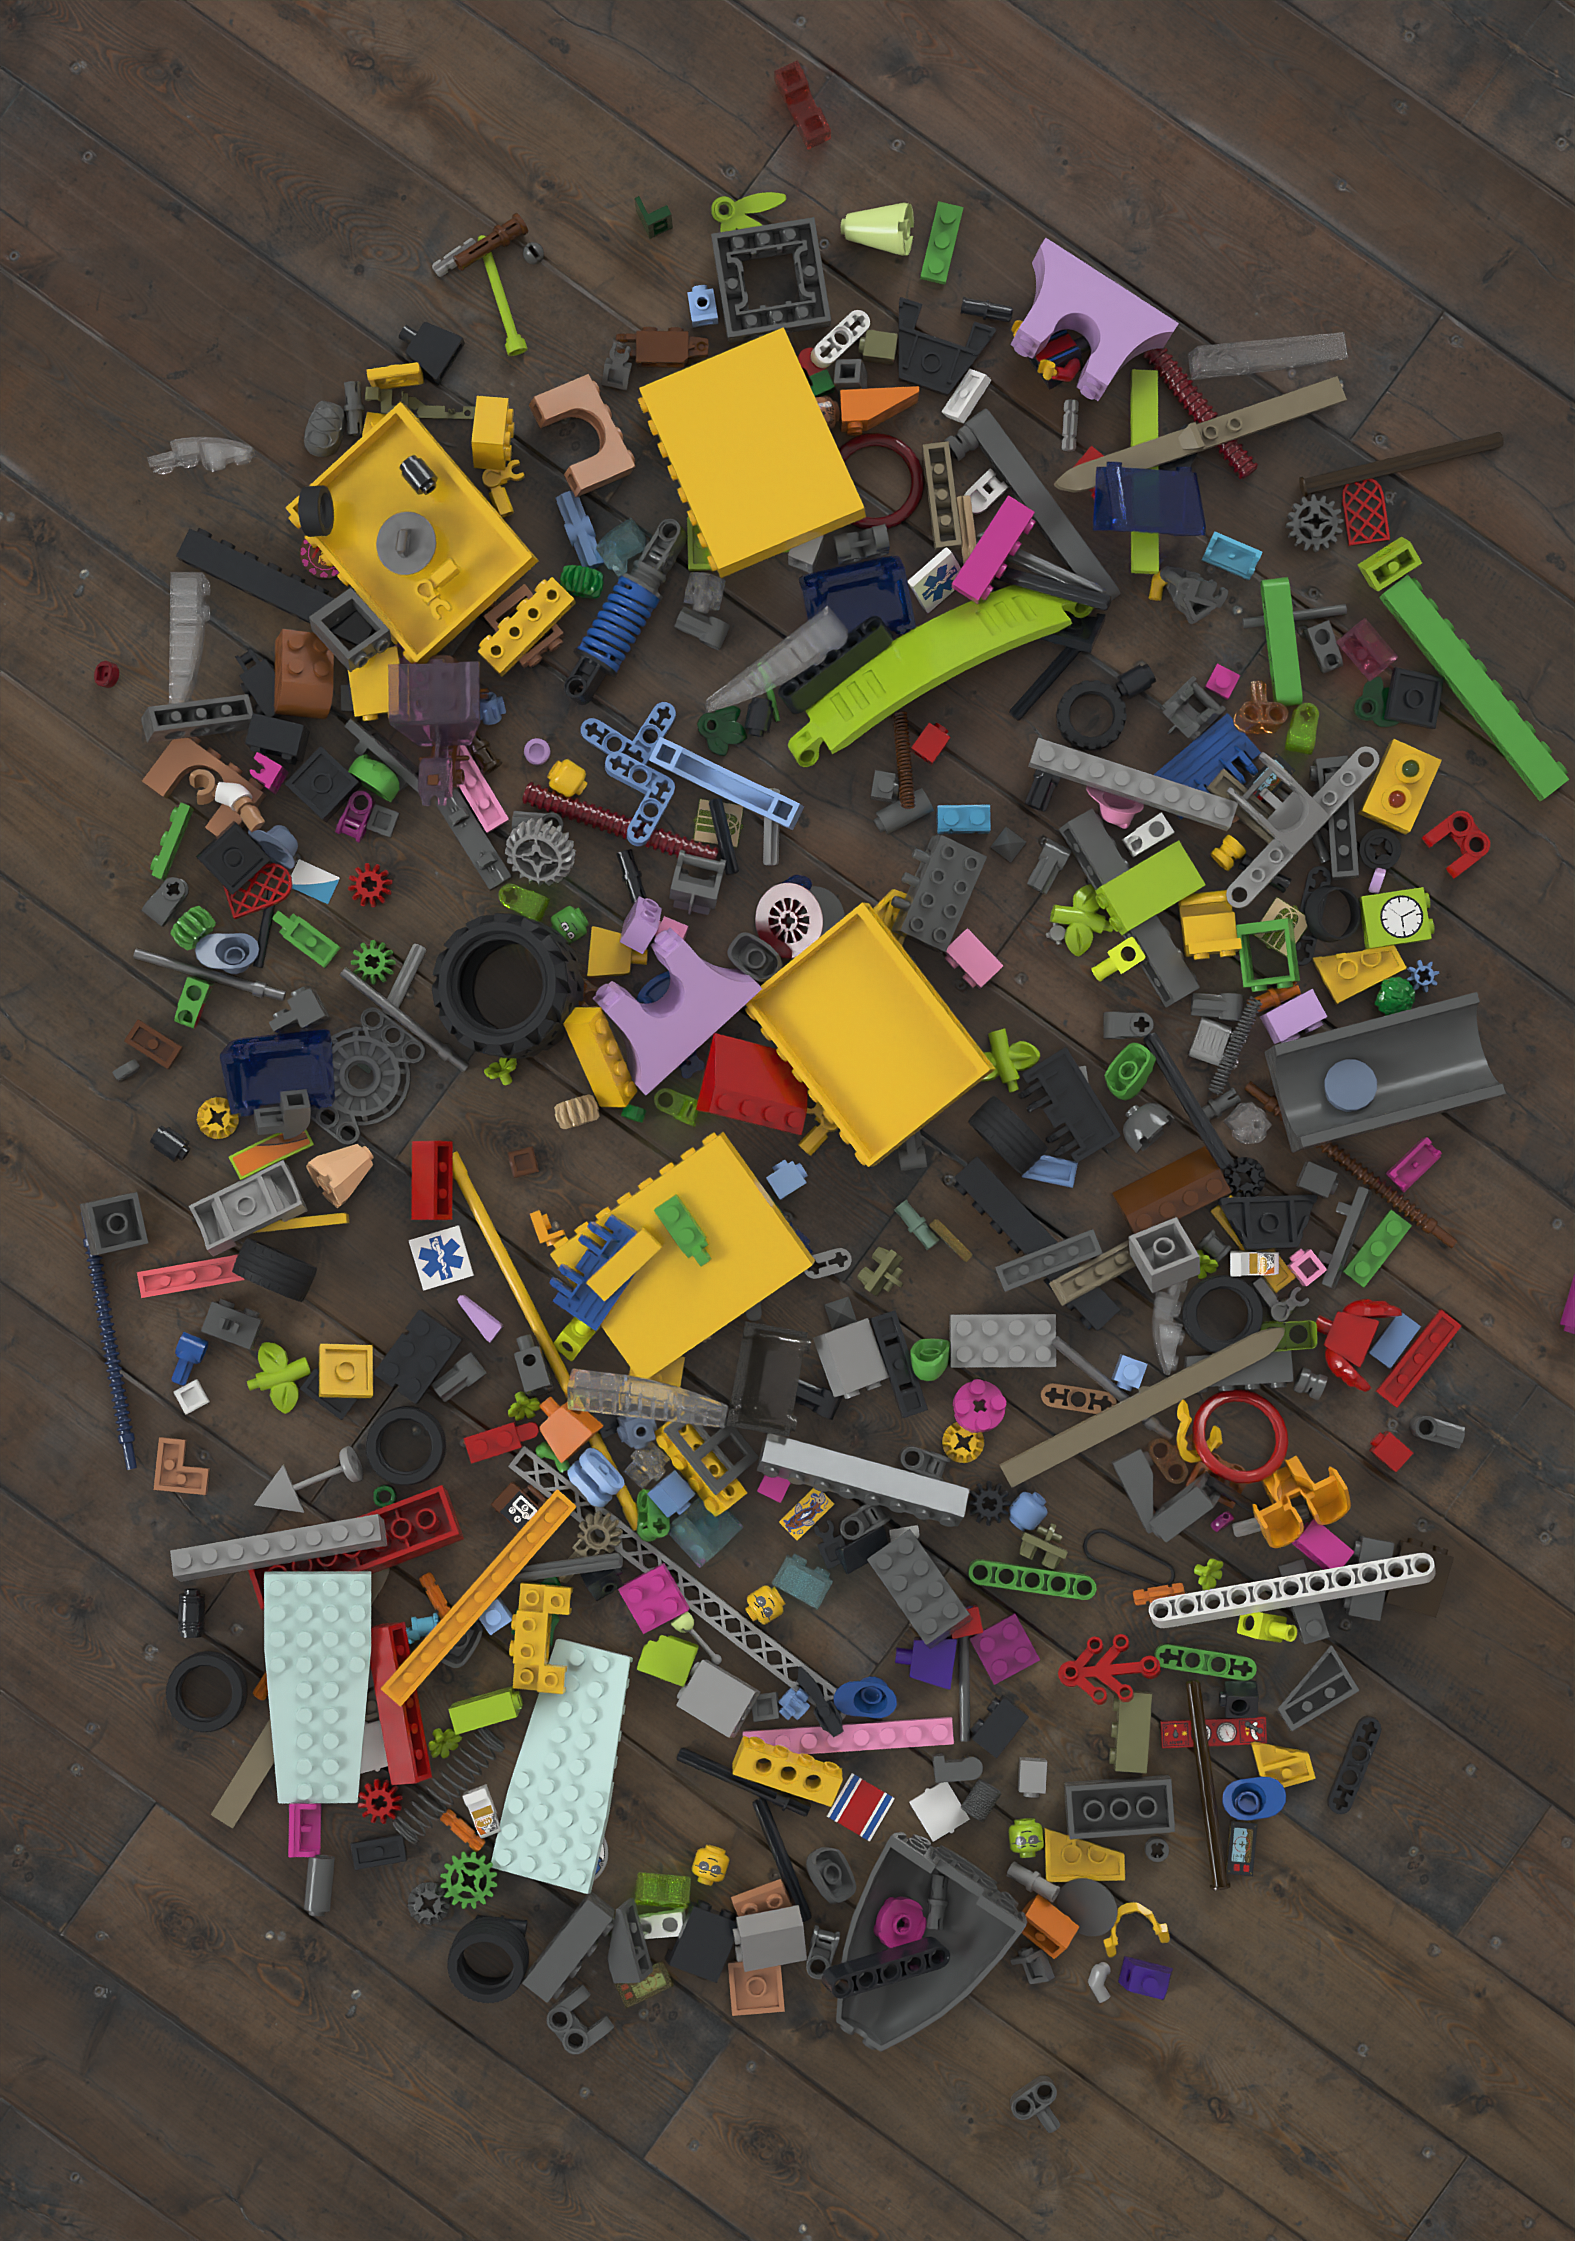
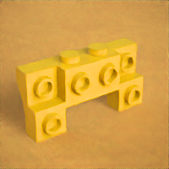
M533 1582L520 1583L519 1610H517V1614H513L511 1628L515 1630V1640H511L509 1654L513 1656V1663H515L513 1688L564 1694L566 1692L564 1681L567 1666L547 1663L549 1661L552 1614H571L570 1600L573 1587Z

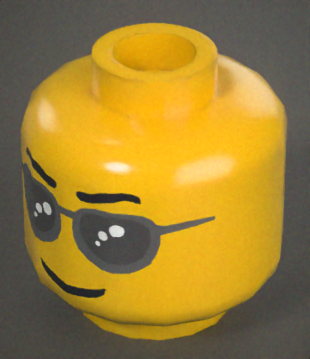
M764 1585L747 1596L749 1606L745 1610L753 1622L758 1619L761 1624L766 1625L783 1614L782 1606L785 1605V1602L775 1586L770 1588L768 1585Z
M706 1844L705 1848L697 1850L692 1865V1872L699 1876L698 1882L712 1886L713 1882L724 1880L730 1861L729 1857L725 1855L726 1851L724 1849Z

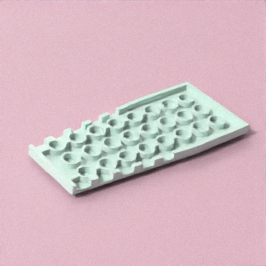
M371 1571L265 1572L264 1652L278 1803H357L371 1657Z
M564 1639L556 1640L549 1664L567 1666L564 1681L566 1692L564 1694L539 1692L508 1788L500 1821L501 1832L497 1834L491 1860L493 1866L491 1868L578 1892L591 1893L610 1812L614 1786L612 1780L614 1769L617 1766L618 1756L616 1754L618 1742L621 1740L622 1731H620L622 1715L625 1713L626 1705H624L626 1689L629 1687L630 1679H628L630 1662L633 1661L632 1657Z

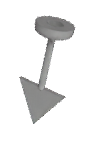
M347 1446L341 1449L339 1453L341 1466L295 1485L292 1484L283 1464L254 1505L304 1513L296 1494L297 1490L343 1471L351 1482L363 1480V1470L360 1460L353 1448Z

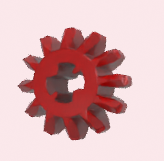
M365 863L364 873L357 867L355 871L359 874V877H349V880L355 882L356 885H350L348 890L357 891L352 896L354 901L362 897L361 906L365 907L370 899L371 907L375 908L377 898L383 904L386 902L385 898L381 896L383 893L387 895L392 894V891L386 889L385 886L392 885L393 881L390 879L383 880L389 875V872L384 870L379 874L380 865L376 864L373 871H371L370 864ZM369 879L377 883V887H373L375 890L372 892L364 888L365 883L368 884L367 880Z
M375 1779L374 1787L367 1783L364 1786L367 1792L359 1793V1797L366 1801L360 1802L358 1808L367 1807L362 1816L365 1818L371 1813L373 1815L371 1823H375L378 1816H380L381 1823L386 1824L387 1815L394 1820L396 1813L393 1810L401 1811L402 1806L396 1802L402 1800L403 1795H394L399 1787L395 1785L390 1790L388 1788L390 1780L388 1779L385 1780L383 1786H381L379 1779ZM380 1795L385 1797L383 1801H387V1804H383L382 1807L376 1805L378 1801L374 1802V1799H377Z

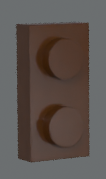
M139 1019L124 1040V1042L167 1069L171 1068L183 1049L182 1046Z

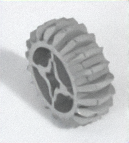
M532 818L527 823L522 821L518 827L512 830L511 836L506 841L505 854L508 855L507 863L514 864L512 872L519 871L520 879L524 876L529 878V884L534 880L537 881L539 886L544 881L548 886L553 884L554 881L559 883L563 877L569 874L570 868L575 863L576 850L572 849L574 841L568 840L569 833L561 832V826L557 828L552 826V820L547 824L544 823L542 818L538 819L537 822ZM530 839H534V840H535V841H529L528 843L524 842V841L530 840Z

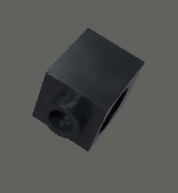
M1225 1681L1224 1691L1219 1692V1706L1224 1707L1225 1717L1257 1718L1259 1694L1256 1681Z

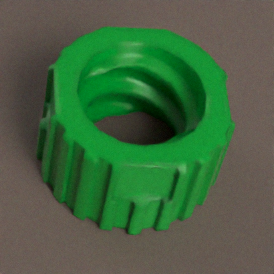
M628 1104L626 1107H623L621 1116L643 1123L646 1110Z
M380 1485L373 1492V1501L380 1508L391 1505L397 1500V1492L390 1485ZM385 1490L391 1494V1499L388 1502H382L379 1499L381 1491Z

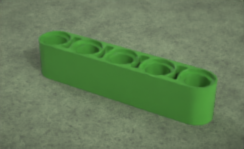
M1288 577L1261 580V597L1274 705L1276 708L1302 705V687Z
M976 1559L968 1566L970 1579L978 1585L1081 1600L1092 1598L1096 1592L1094 1580L1085 1574L984 1559ZM977 1565H983L987 1568V1574L984 1578L978 1579L973 1576V1569ZM1010 1569L1013 1572V1577L1009 1582H1001L999 1580L1001 1570ZM1032 1572L1038 1574L1039 1581L1036 1585L1028 1586L1025 1584L1027 1574ZM1056 1576L1063 1577L1065 1580L1064 1587L1060 1590H1054L1051 1587V1581ZM1082 1580H1087L1091 1584L1090 1590L1085 1594L1077 1591V1584Z

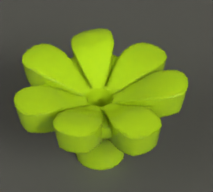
M501 1057L499 1064L494 1062L484 1070L485 1075L490 1079L500 1078L503 1085L510 1084L512 1078L509 1073L516 1069V1058L508 1060V1058Z
M1196 1250L1200 1259V1274L1198 1278L1203 1279L1207 1277L1206 1272H1215L1219 1265L1216 1260H1211L1208 1255H1204L1202 1250Z
M518 1392L515 1394L517 1403H513L510 1406L508 1415L509 1417L515 1416L516 1421L522 1420L525 1415L528 1419L536 1416L534 1411L541 1409L539 1407L541 1404L537 1398L528 1399L524 1392Z
M1209 1559L1207 1566L1204 1567L1200 1564L1195 1566L1194 1573L1201 1576L1198 1583L1203 1586L1202 1589L1204 1591L1214 1589L1216 1586L1215 1579H1221L1222 1571L1220 1569L1223 1567L1222 1561Z
M437 1728L432 1733L435 1740L430 1741L428 1747L433 1758L439 1755L442 1758H447L450 1754L449 1749H457V1742H460L462 1737L459 1734L456 1735L452 1729H447L443 1733L440 1728Z

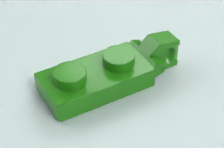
M277 911L272 918L282 926L279 933L286 940L325 969L341 949V947L295 914L288 918L280 911Z
M677 1194L654 1209V1212L681 1251L688 1258L693 1256L700 1266L710 1261L711 1257L705 1249L709 1245L706 1241L707 1237Z

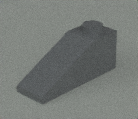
M1137 1448L1111 1461L1145 1531L1149 1534L1153 1532L1149 1522L1153 1517V1472L1150 1467L1154 1463L1147 1451L1142 1452L1140 1448Z
M1304 1559L1278 1566L1281 1577L1308 1573ZM1291 1586L1285 1592L1287 1595H1295L1299 1589ZM1319 1602L1290 1607L1300 1641L1303 1644L1330 1637Z
M629 1898L616 1909L608 1953V1967L614 1983H641L653 1972L634 1898Z

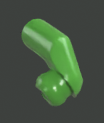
M547 1441L542 1442L536 1447L537 1456L554 1460L559 1473L571 1467L568 1459L563 1463L558 1460Z

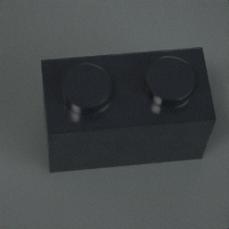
M1004 1695L999 1699L995 1697L987 1707L989 1713L983 1720L978 1718L970 1729L973 1732L971 1735L972 1740L995 1758H998L1029 1718L1025 1711Z

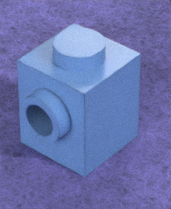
M674 1470L663 1478L647 1495L668 1518L675 1512L679 1515L691 1505L688 1501L695 1495V1492Z

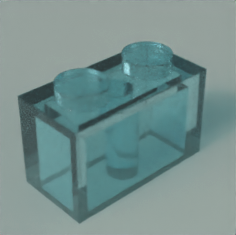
M795 1553L792 1557L786 1555L772 1580V1585L818 1610L833 1583V1580L829 1578L831 1573L819 1566L815 1570L806 1565L808 1562L806 1559Z

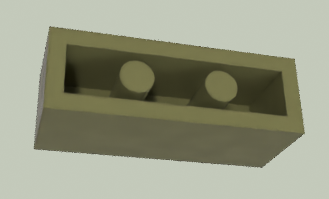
M1123 1690L1121 1692L1122 1697H1128L1130 1695L1129 1690ZM1133 1690L1134 1697L1130 1702H1122L1117 1695H1114L1113 1711H1117L1116 1722L1111 1723V1738H1115V1747L1110 1748L1109 1764H1113L1115 1771L1147 1773L1152 1693L1150 1691Z

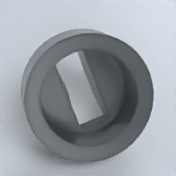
M531 242L524 247L523 256L527 263L535 265L543 260L544 251L540 244ZM530 247L534 248L539 255L538 257H534L529 250Z

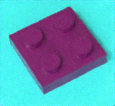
M1015 1613L984 1629L983 1633L969 1637L994 1685L1040 1661Z

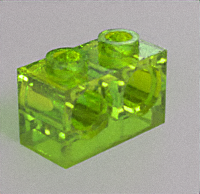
M638 1872L635 1885L636 1905L686 1909L689 1904L691 1877Z

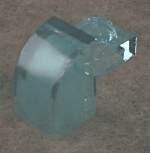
M630 518L610 530L599 541L596 550L603 558L609 570L613 569L617 576H620L627 572L628 559L644 550L646 537L635 521Z

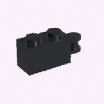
M251 647L247 648L248 651L243 655L235 656L244 670V673L239 675L243 681L240 687L249 697H254L258 703L254 708L259 715L277 719L282 715L274 714L275 671L266 659L260 662ZM254 660L256 665L248 670L246 665Z

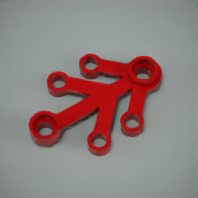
M1118 1634L1113 1639V1646L1095 1666L1085 1667L1095 1654L1102 1652L1104 1647L1099 1637H1091L1087 1641V1648L1076 1661H1067L1060 1666L1058 1677L1061 1683L1067 1687L1078 1686L1091 1696L1093 1702L1097 1705H1102L1107 1701L1106 1690L1102 1687L1093 1686L1086 1678H1098L1114 1691L1122 1702H1130L1134 1697L1131 1686L1122 1685L1112 1676L1141 1673L1147 1679H1154L1159 1676L1161 1665L1154 1656H1146L1140 1662L1112 1664L1121 1652L1126 1651L1130 1645L1126 1635ZM1121 1639L1126 1641V1644L1122 1647L1117 1646V1642ZM1098 1642L1100 1646L1097 1649H1092L1091 1644ZM1152 1662L1154 1663V1667L1152 1669H1146V1663ZM1069 1670H1075L1074 1676L1069 1677L1066 1675ZM1123 1690H1129L1130 1695L1128 1697H1122L1121 1692ZM1098 1692L1104 1694V1697L1100 1700L1095 1699V1694Z

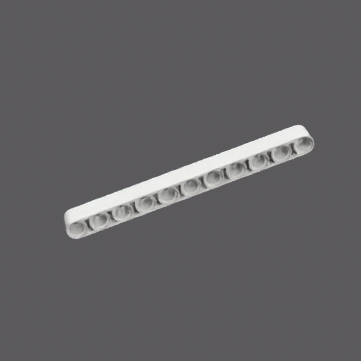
M1417 1553L1170 1596L1154 1600L1149 1606V1614L1156 1627L1170 1628L1430 1582L1435 1576V1564L1430 1555ZM1420 1564H1427L1430 1566V1569L1427 1572L1420 1573L1416 1570V1567ZM1400 1568L1404 1572L1400 1577H1393L1390 1575V1571ZM1367 1573L1377 1575V1578L1372 1582H1367L1363 1579ZM1343 1577L1351 1580L1347 1586H1340L1337 1582ZM1315 1582L1325 1584L1324 1588L1320 1591L1312 1590L1311 1586ZM1295 1586L1299 1590L1295 1595H1287L1285 1593L1286 1589ZM1263 1591L1273 1593L1272 1597L1268 1600L1260 1599L1259 1595ZM1236 1596H1245L1246 1601L1243 1604L1237 1605L1233 1603ZM1212 1600L1220 1601V1605L1216 1609L1208 1608L1207 1604ZM1191 1604L1194 1606V1610L1191 1613L1185 1614L1181 1612L1184 1605ZM1160 1609L1168 1610V1614L1164 1618L1156 1617V1612Z

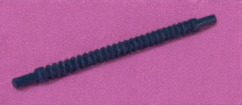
M83 1222L85 1233L83 1244L88 1250L85 1254L89 1255L86 1261L90 1262L88 1269H91L92 1273L89 1276L93 1277L90 1283L94 1284L92 1291H95L96 1295L93 1298L97 1300L94 1305L98 1306V1310H96V1313H99L97 1321L101 1322L98 1328H102V1332L99 1334L103 1336L101 1343L105 1344L102 1350H105L106 1354L103 1357L107 1358L105 1365H108L109 1369L106 1372L110 1373L107 1379L111 1380L109 1387H112L113 1391L110 1394L114 1395L111 1401L115 1402L113 1409H116V1413L114 1416L118 1418L115 1423L119 1424V1428L116 1429L120 1431L118 1441L123 1447L126 1469L137 1468L133 1448L135 1437L134 1433L130 1431L133 1426H129L131 1418H128V1414H130V1411L126 1410L129 1404L125 1403L128 1397L124 1396L126 1389L122 1387L125 1384L124 1381H121L124 1375L120 1374L122 1367L118 1365L121 1362L120 1359H117L120 1353L116 1352L118 1345L114 1343L117 1340L113 1336L116 1331L112 1330V1326H114V1323L111 1322L113 1315L109 1314L112 1308H108V1304L111 1302L107 1300L109 1293L105 1292L108 1286L104 1285L107 1279L103 1278L105 1271L101 1270L104 1264H101L100 1260L103 1257L91 1255Z

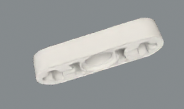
M861 310L852 311L815 346L811 352L812 362L820 368L829 367L866 332L870 326L868 315ZM855 321H860L861 324L853 331L849 329ZM836 333L845 336L847 341L845 345L836 342L834 337ZM830 347L832 351L822 358L820 354Z

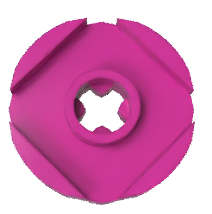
M975 1379L963 1385L953 1399L955 1419L962 1428L969 1432L991 1431L998 1426L1004 1417L1006 1399L1001 1391L992 1383ZM982 1401L986 1409L985 1412L982 1410L978 1413L975 1412L973 1402Z
M890 1897L886 1899L876 1918L874 1926L875 1936L888 1948L921 1939L926 1928V1918L923 1917L921 1905L907 1897ZM902 1918L905 1924L897 1930V1923Z

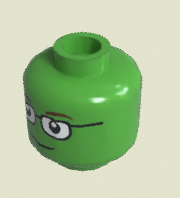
M567 906L551 916V928L559 932L569 942L568 945L586 935V927L589 926V923L579 907L575 909L572 906Z

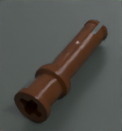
M518 213L512 215V219L501 226L499 224L494 226L492 233L453 256L457 267L463 271L498 247H507L510 245V241L519 235H526L528 228L524 220Z

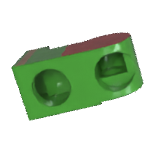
M194 976L187 977L177 1005L178 1008L174 1021L195 1029L214 984Z

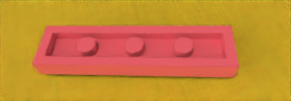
M238 1255L137 1272L141 1298L246 1279L232 1272Z

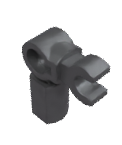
M1263 1275L1249 1284L1257 1293L1262 1305L1268 1307V1316L1274 1322L1287 1320L1289 1315L1295 1311V1307L1305 1306L1309 1302L1308 1298H1304L1300 1302L1296 1300L1295 1295L1301 1290L1300 1287L1290 1290L1287 1299L1283 1297L1278 1301L1276 1299L1278 1295Z

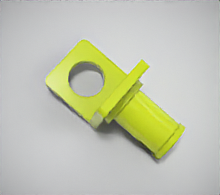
M1130 937L1109 950L1107 953L1110 957L1091 969L1096 979L1101 982L1117 970L1121 974L1144 960L1146 956L1134 937ZM1126 946L1132 947L1136 952L1135 959L1132 961H1127L1121 952Z
M574 1317L560 1333L554 1345L557 1351L568 1360L573 1361L597 1330H593ZM562 1342L569 1343L573 1351L566 1350Z
M1256 1612L1240 1615L1237 1633L1260 1640L1281 1643L1283 1639L1290 1642L1294 1641L1297 1636V1628L1294 1625L1286 1624L1287 1618L1284 1616ZM1249 1616L1254 1618V1626L1251 1630H1247L1245 1625L1246 1619Z

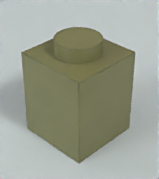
M867 330L866 337L860 338L859 353H863V361L894 365L898 334Z

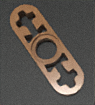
M1049 1383L1042 1388L1040 1393L1042 1402L1047 1406L1093 1414L1102 1412L1101 1406L1097 1404H1092L1093 1409H1088L1091 1401L1090 1393H1095L1093 1399L1102 1400L1103 1396H1107V1400L1111 1402V1407L1116 1405L1115 1397L1109 1392ZM1051 1388H1056L1057 1393L1064 1394V1389H1069L1066 1396L1067 1405H1062L1063 1399L1055 1398L1054 1402H1049L1050 1400L1045 1396V1393L1050 1392ZM1078 1391L1084 1393L1086 1397L1084 1405L1080 1407L1074 1406L1071 1402L1072 1394Z

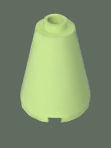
M904 202L848 213L846 219L841 221V234L845 235L848 241L901 256L909 255L913 242V236H910V227H914L912 205Z

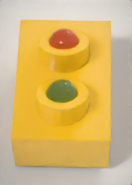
M1393 739L1388 744L1358 814L1404 835L1408 834L1413 827L1442 760Z

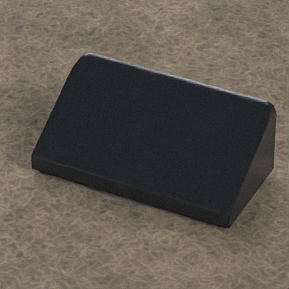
M882 1525L873 1531H869L835 1551L846 1574H850L869 1563L867 1560L869 1557L888 1545L884 1526Z

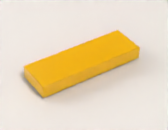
M643 1227L596 1271L586 1283L605 1302L661 1249L662 1245Z

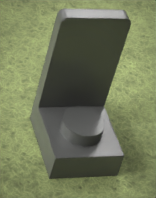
M1348 755L1319 758L1313 761V766H1310L1311 782L1315 781L1316 792L1312 793V798L1325 785L1323 771H1326V773L1337 772L1348 760Z

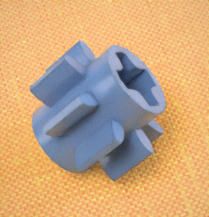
M493 692L485 693L489 695L488 699H477L478 703L472 704L476 720L482 719L483 723L487 725L496 724L502 719L501 714L506 713L502 696L496 697V694Z
M1418 960L1416 962V969L1413 967L1407 968L1411 972V976L1407 978V981H1411L1414 984V990L1422 987L1425 993L1428 992V984L1432 986L1437 985V982L1433 979L1435 975L1439 974V971L1433 972L1431 969L1432 962L1423 966L1422 961ZM1422 971H1425V977L1428 980L1420 982V976L1417 974V972L1420 973Z
M801 1687L796 1692L790 1688L778 1701L782 1706L779 1713L787 1720L791 1716L798 1720L810 1707L806 1702L809 1695Z

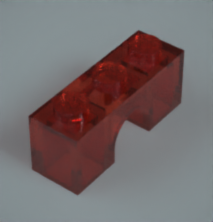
M798 60L774 71V81L807 150L830 140L831 129L821 108H818L813 100L809 83Z

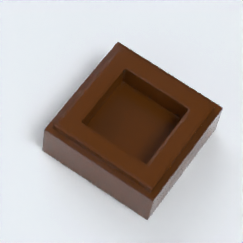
M533 1146L508 1152L514 1178L540 1172Z

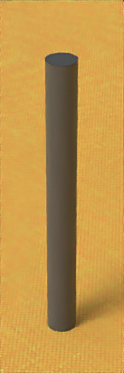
M1346 604L1298 610L1293 611L1294 621L1344 615L1347 614ZM1264 615L1242 618L1243 628L1265 626Z
M969 1636L959 1638L960 1741H970Z

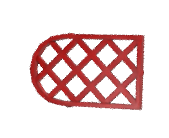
M1374 479L1364 480L1362 484L1355 482L1354 484L1359 488L1354 494L1347 490L1350 484L1345 485L1342 492V506L1348 546L1389 541L1390 534L1385 497L1380 484ZM1367 481L1375 485L1372 492L1364 487ZM1361 489L1369 494L1364 502L1356 497ZM1377 489L1379 490L1381 499L1374 494ZM1345 493L1351 497L1347 504L1345 502ZM1371 497L1379 502L1374 510L1367 505ZM1353 499L1361 504L1357 512L1348 507ZM1381 505L1383 510V516L1377 513V510L1380 508ZM1364 507L1371 512L1367 520L1359 515ZM1347 511L1354 515L1349 522ZM1374 515L1382 520L1377 528L1369 522ZM1356 517L1364 523L1359 530L1351 525ZM1383 524H1385L1386 534L1379 530ZM1366 525L1374 530L1369 538L1362 533ZM1350 529L1356 532L1352 540L1350 536ZM1376 533L1384 537L1379 539H1372ZM1359 535L1365 539V541L1354 542Z
M271 863L265 864L255 874L253 879L250 878L248 880L251 883L247 891L242 888L238 890L245 893L241 902L233 899L236 892L230 896L229 891L225 887L224 890L233 918L238 919L285 900L291 893L293 882L286 868L282 865ZM272 868L270 873L264 871V869ZM276 868L284 871L281 878L273 875ZM260 873L268 876L264 884L256 881ZM286 875L288 876L289 881L284 880ZM271 878L279 881L275 889L267 886ZM282 883L288 885L285 893L278 891ZM254 884L262 887L258 896L251 893ZM265 889L273 892L269 901L262 898ZM276 894L282 896L277 900H274ZM248 896L256 898L252 907L244 904ZM259 901L266 903L257 907ZM232 902H234V903H236V904L239 905V907H238V909L236 910V912H235V910H234V907H233V903H232ZM242 907L249 909L245 912L240 913Z

